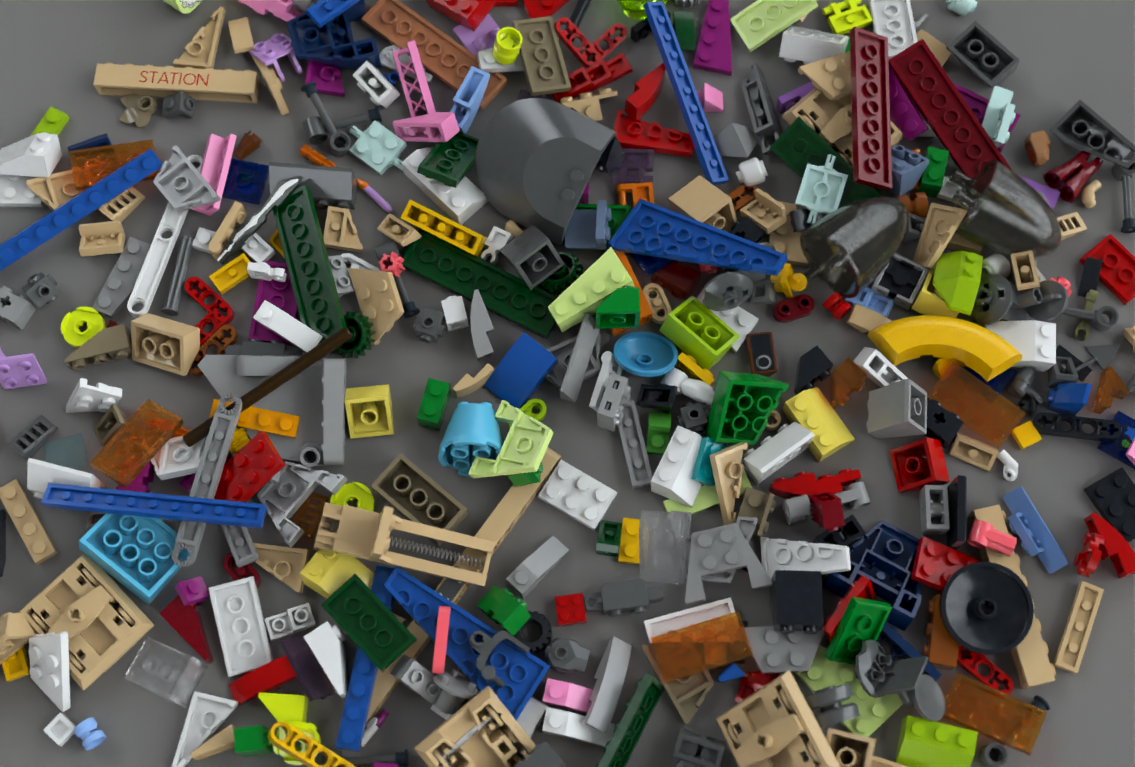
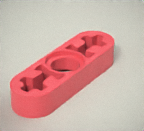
M439 606L432 674L444 675L451 609L448 606Z

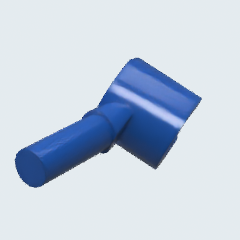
M380 72L393 87L396 86V82L391 79L400 80L397 72H391L389 75Z

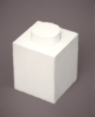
M449 296L441 301L448 331L469 327L462 296Z

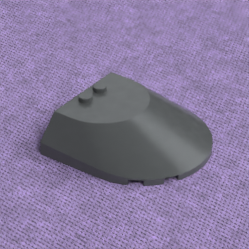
M528 98L515 101L498 111L489 120L481 133L476 149V173L480 187L491 205L501 214L526 228L534 225L550 241L564 246L566 231L573 213L603 151L611 139L616 136L617 131L553 100Z

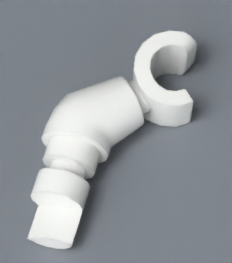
M673 368L664 375L661 381L662 385L677 386V395L682 393L698 403L710 405L711 408L715 393L713 387L703 381L688 378L684 372Z

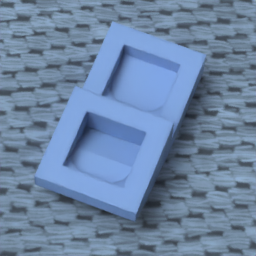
M853 283L845 299V302H848L851 306L858 304L885 317H888L894 305V300L874 294V289L857 283Z

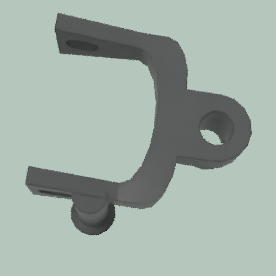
M475 631L470 636L469 642L471 648L480 654L476 662V668L482 673L486 683L494 682L503 689L505 682L495 676V668L491 665L485 666L489 655L498 644L505 640L511 642L526 655L530 652V648L506 631H499L492 638L482 631ZM482 638L483 642L477 643L475 639Z

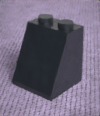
M775 570L771 578L773 585L770 586L774 630H780V633L784 634L794 633V631H803L804 634H816L823 627L821 571Z

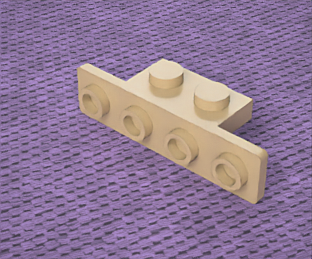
M604 88L599 90V94L592 95L591 92L580 94V98L572 99V96L561 98L559 103L569 108L572 107L581 114L598 121L603 120L599 99L618 94L617 91H611V88Z

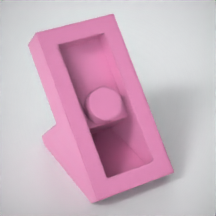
M704 83L703 90H696L704 112H723V92L707 83Z

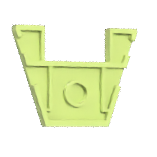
M502 400L494 417L498 421L511 423L512 426L496 460L475 457L468 472L471 478L537 472L554 434L551 428L524 414L520 409L511 406L507 401Z

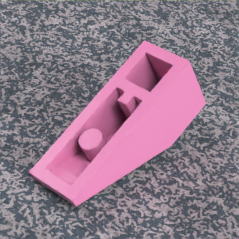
M436 112L393 122L396 136L403 141L447 142L460 131L454 112Z
M547 678L542 702L548 706L587 714L592 703L589 701L593 689Z

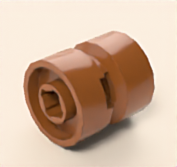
M911 193L910 197L907 194L895 195L892 200L895 220L897 222L903 221L904 213L906 212L927 218L929 205L926 193Z

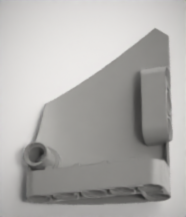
M206 354L197 366L220 396L233 393L238 397H242L301 356ZM346 358L320 359L251 406L301 417L296 439L266 433L282 459L301 462L307 467L344 466ZM229 399L227 402L233 403L235 400ZM244 428L251 439L260 432ZM305 452H315L316 460L308 461L305 458Z

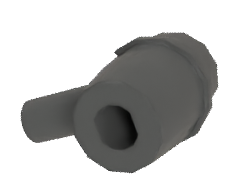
M1022 367L1011 380L1008 388L1009 393L1017 398H1022L1026 394L1035 399L1039 405L1045 399L1030 387L1036 376L1035 371L1030 367Z

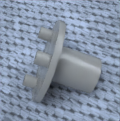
M453 668L452 672L444 671V675L434 674L433 676L434 682L442 688L435 706L447 714L455 713L461 698H474L478 692L474 683L458 675L459 670L457 668Z

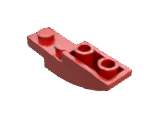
M851 468L839 471L838 475L831 476L830 474H825L816 480L814 472L807 474L806 471L795 474L790 479H786V477L775 479L769 491L774 495L788 499L805 494L809 497L810 495L824 492L836 494L843 492L842 487L858 482L861 479L859 469L852 471Z

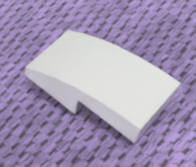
M309 603L287 609L284 613L264 619L271 642L316 624Z
M532 696L516 720L530 739L535 729L539 727L547 707H549ZM511 741V743H512L513 745H515V746H517V747H520V746H521V744H520L519 741H518L516 744H514V743Z

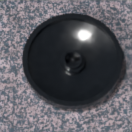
M976 562L960 568L946 581L939 599L941 621L949 636L958 645L976 654L996 655L1013 649L1027 636L1033 622L1034 607L1027 586L1016 573L997 563Z

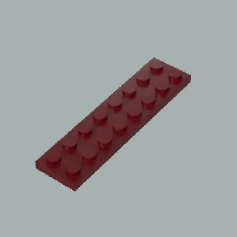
M854 27L850 30L853 180L856 183L888 191L893 188L888 37Z
M923 38L888 60V64L944 148L949 151L950 157L978 198L1015 174Z

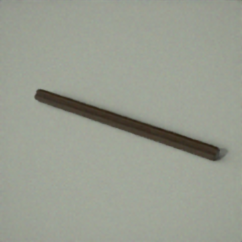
M347 327L342 328L240 397L242 400L241 413L350 340L353 336ZM234 401L225 407L226 410H233L236 402ZM214 416L182 437L188 447H192L208 436Z

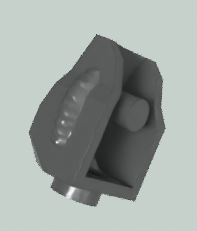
M554 638L552 645H547L544 658H548L547 664L557 672L572 674L574 672L585 673L591 650L583 648L576 640Z

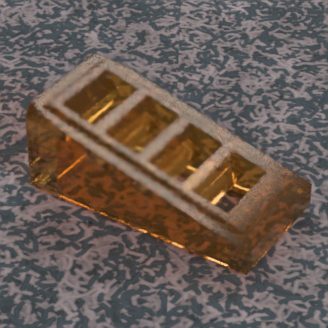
M312 492L300 506L293 523L304 531L302 536L313 539L322 517L325 502L328 503L329 497ZM312 498L321 501V504L311 503L310 500ZM308 506L317 509V512L307 510ZM306 514L314 518L313 520H309L303 517ZM301 522L309 524V528L301 526Z

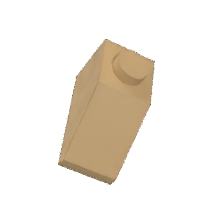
M1029 250L1010 254L1012 273L1017 290L1040 287L1033 251Z

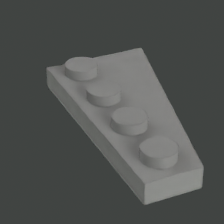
M133 237L129 238L92 307L99 314L113 319L129 301L151 244Z

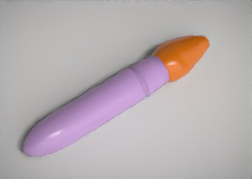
M359 178L356 180L358 187L365 191L382 209L389 213L393 211L391 205L371 188L366 181Z

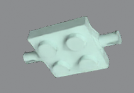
M376 120L364 132L356 126H352L349 132L358 138L349 150L352 155L381 176L393 165L403 171L402 160L399 157L407 146L405 141Z
M827 155L824 166H815L807 163L795 205L805 207L810 211L807 220L808 224L815 225L818 213L835 216L848 175L833 169L836 158L834 155L830 163L831 155Z

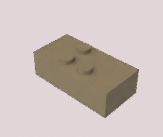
M401 453L371 485L373 492L409 521L454 532L468 516V510L465 506ZM428 538L439 548L444 543V541Z

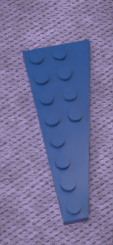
M642 199L638 201L608 242L609 248L612 247L616 251L774 276L779 274L787 262V255Z

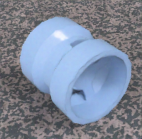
M94 717L84 720L73 730L75 735L82 739V745L87 751L95 748L106 739L105 733L98 729V723Z

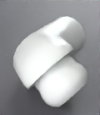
M1003 450L997 455V458L1004 464L1003 477L1007 481H1014L1018 476V463Z

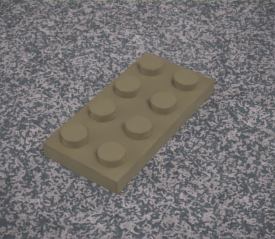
M552 16L513 21L512 27L521 33L523 39L519 53L531 96L570 91L571 84Z

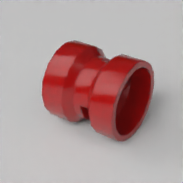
M837 291L830 295L822 304L827 311L832 313V317L836 321L843 318L852 308L848 302L842 300V296Z

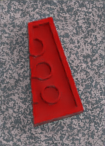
M618 109L614 130L617 131L615 137H617L622 148L692 158L694 145L689 134L672 128L669 130L662 128L660 124L655 122L651 124L642 121V118L635 121L630 116L625 115L624 111Z

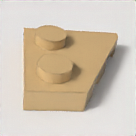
M328 206L323 236L325 247L362 253L363 246L358 238L349 209Z

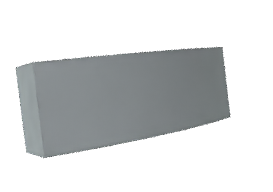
M479 289L474 290L471 304L470 334L476 358L479 360L494 353L487 333L493 332L494 328Z

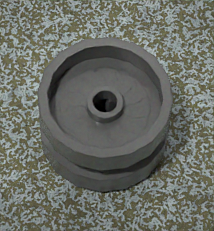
M850 683L837 687L835 685L829 686L804 697L811 710L820 708L821 712L813 714L820 728L861 716L857 703L841 704V701L850 699L854 695Z

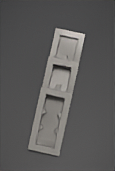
M611 636L594 676V679L597 681L589 698V701L592 703L583 722L604 733L608 730L618 703L632 648L631 645L614 636Z

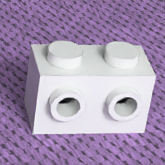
M368 61L353 74L358 81L357 85L364 92L368 91L370 93V99L377 106L381 104L387 108L400 95L379 70Z

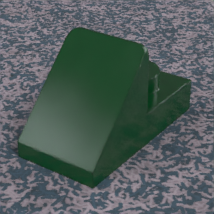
M600 521L596 544L597 554L618 556L622 523Z

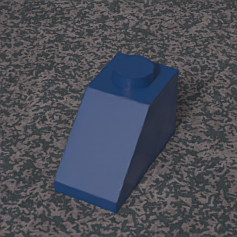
M1059 383L1054 389H1050L1048 393V410L1063 415L1075 416L1087 404L1092 385L1088 383Z

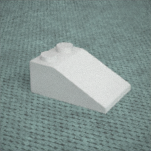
M37 133L1 148L0 175L50 177L62 157L58 134Z
M1023 320L998 321L992 325H984L986 329L1001 336L1022 354V360L1012 367H1030L1035 371L1045 372L1056 364L1055 323Z
M327 621L305 635L304 638L336 691L346 701L349 688L346 647L343 644V641L346 639L336 624L331 626Z

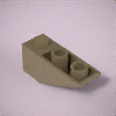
M125 324L102 329L65 358L64 363L71 370H81L88 365H102L109 360L126 359L132 355L131 332Z

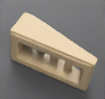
M130 187L102 205L98 210L107 220L121 221L122 223L145 199V196L134 187ZM132 193L136 198L132 199L128 195ZM126 199L129 203L125 204L123 200ZM120 204L123 208L119 209L117 206Z
M1074 212L1048 220L1041 225L1040 229L1049 245H1052L1086 231L1087 227L1079 213ZM1072 219H1075L1076 223H1077L1078 226H1079L1078 228H1076V226H1075V224L1073 223ZM1067 221H1068L1069 225H1070L1071 228H1072L1071 230L1069 229V227H1068L1067 224H1066ZM1060 224H1062V226H1063V228H1064V230H1065L1064 232H1063V230L1061 229ZM1053 227H1056L1058 234H1056Z
M233 724L227 726L190 753L191 758L199 761L235 747L234 728L237 727Z

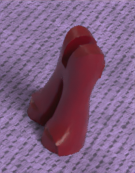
M1081 151L1065 164L1046 172L1043 178L1048 187L1056 189L1069 175L1078 171L1076 175L1059 189L1060 198L1072 203L1087 180L1101 167L1104 160L1096 157L1088 163L1086 160L1092 154Z

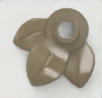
M126 95L120 101L127 109L119 120L125 124L136 123L138 128H142L150 122L151 114L157 109V102L153 97L147 95Z

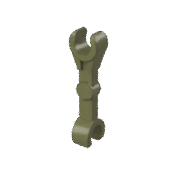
M1090 289L1086 294L1084 310L1092 311L1098 291ZM1081 318L1079 325L1073 332V338L1077 337L1078 332L1084 334L1082 341L1088 338V319Z

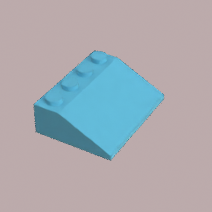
M106 513L79 540V550L147 605L164 590L181 568V566L174 563L171 557L178 533L159 518ZM183 549L179 553V559L182 562L187 561L190 556L187 549Z

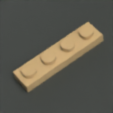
M15 479L0 488V498L34 562L39 565L56 555L58 552L19 480Z
M1085 581L1079 583L1053 666L1072 674L1078 673L1104 589Z

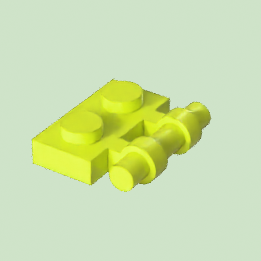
M861 0L834 2L829 4L828 7L822 8L824 16L833 15L828 17V23L834 34L844 35L849 33L854 27L861 29L872 25L873 20L866 6L857 7V5L861 4Z

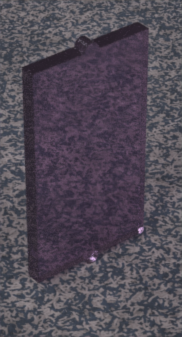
M306 634L300 636L292 635L289 638L280 640L279 643L310 701L320 698L324 700L327 696L336 693L330 679L304 638Z

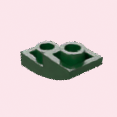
M673 12V29L681 51H695L693 12Z

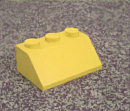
M818 387L804 390L784 403L782 411L791 424L797 422L815 435L808 448L818 462H821L855 440Z

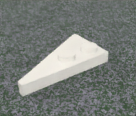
M194 691L172 767H185L192 759L190 753L204 744L238 706L239 702Z

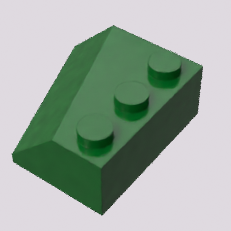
M719 371L706 433L715 442L735 444L745 442L749 445H755L768 423L767 419L773 409L777 408L779 404L778 399L783 391L786 392L789 384L759 374Z

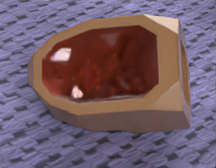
M1043 130L1031 133L1024 141L1027 156L1035 167H1043L1049 160L1050 139Z

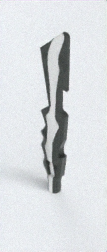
M299 179L280 181L261 210L253 212L248 222L241 224V228L234 232L232 239L226 243L225 249L217 260L224 264L229 257L235 255L246 244V240L255 234L267 221L266 216L275 206L279 208L301 181Z

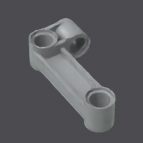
M864 482L850 484L845 487L846 491L834 494L841 498L842 507L851 505L852 509H859L871 504ZM806 494L784 500L782 507L789 526L804 523L811 516V503Z

